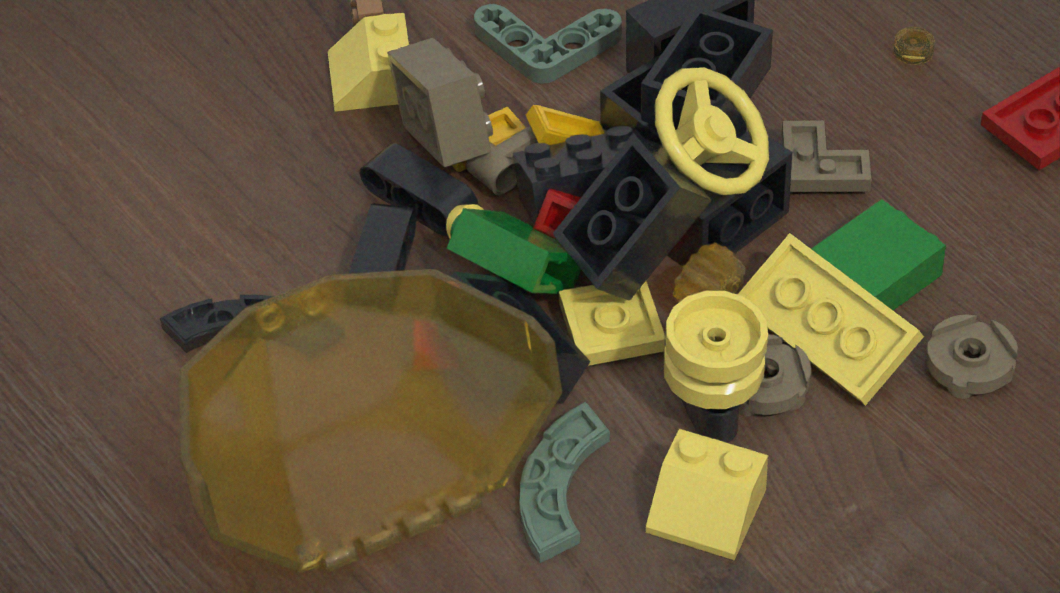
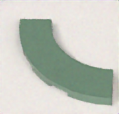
M586 402L568 411L544 432V438L538 444L533 454L528 456L523 468L519 500L521 523L526 540L539 563L580 543V532L574 525L567 507L568 488L572 477L582 462L595 450L610 442V431Z

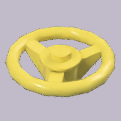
M705 67L679 69L664 80L655 100V126L664 151L678 171L700 188L718 195L746 193L758 184L769 161V141L760 112L745 91L727 76ZM689 84L679 125L675 130L672 119V102L676 93ZM708 87L718 91L734 105L745 121L751 143L736 138L735 128L730 118L721 109L711 105ZM704 163L750 164L748 169L737 178L727 179L711 174L701 167Z

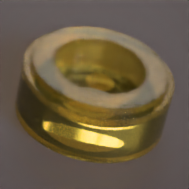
M920 27L904 28L895 35L894 55L897 59L907 64H923L929 61L934 54V36L929 31Z

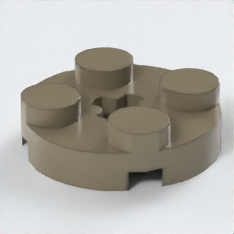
M966 314L950 317L936 325L932 331L931 339L928 341L926 365L931 375L940 384L946 386L952 396L965 399L973 394L993 392L1013 380L1018 346L1014 336L1002 324L991 320V325L984 322H976V315ZM965 350H969L972 354L981 355L979 358H968L963 354Z
M768 334L765 370H767L769 375L776 376L767 379L763 378L757 393L739 405L740 415H771L788 410H796L803 406L811 379L810 361L803 349L795 344L794 350L792 347L782 344V337Z

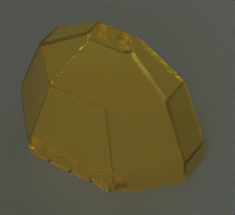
M436 269L327 275L246 307L179 370L180 457L194 512L212 540L301 573L323 566L326 572L329 573L359 560L357 550L362 549L366 556L401 542L400 532L402 531L410 538L443 524L444 517L442 514L447 513L450 519H455L482 507L481 497H484L485 493H490L506 485L562 394L555 342L533 316Z

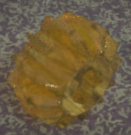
M716 242L710 245L705 244L700 247L697 254H691L690 260L686 265L682 266L681 274L675 279L676 286L673 296L680 302L687 296L702 291H728L736 294L738 288L744 283L743 276L745 275L746 267L735 256L736 254L727 247H722Z

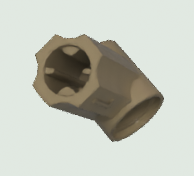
M531 126L497 146L489 142L491 152L467 160V171L497 196L509 193L517 185L513 153L524 151L528 145L538 143Z

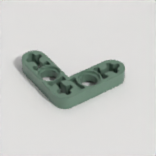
M487 4L478 8L474 14L475 35L525 77L540 84L550 83L616 45L622 37L621 16L611 9L592 11L546 39L501 5ZM514 40L527 42L519 47L508 45L509 42ZM574 42L583 45L579 49L564 47L565 44Z

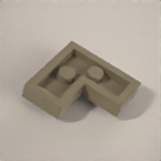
M824 120L782 122L783 146L793 152L790 192H870L871 168L869 150H827Z

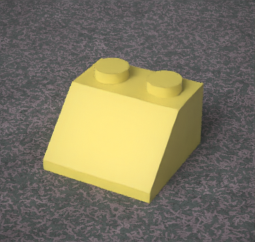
M404 13L364 17L328 50L335 112L399 105L387 52L409 45Z
M679 429L662 463L646 523V533L735 560L766 491L768 455Z

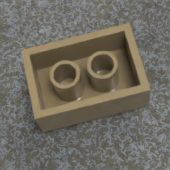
M434 38L387 52L403 126L443 167L491 152L488 137L493 135V128L489 116L485 111L483 112L481 98L485 97V89L478 73L474 74L467 68L463 60L459 61L449 48H445Z

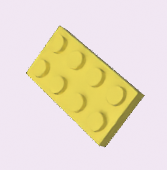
M790 233L737 294L759 307L767 320V327L770 332L782 337L783 342L794 350L795 344L803 349L811 364L865 406L924 337L920 330Z

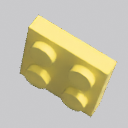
M646 281L630 301L598 290L594 285L559 291V304L570 339L591 361L588 366L664 352L665 334Z

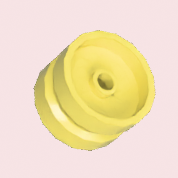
M702 291L689 295L676 304L666 321V346L664 350V378L672 392L686 403L704 409H727L746 402L757 393L764 378L768 327L767 320L759 307L745 297L728 291Z

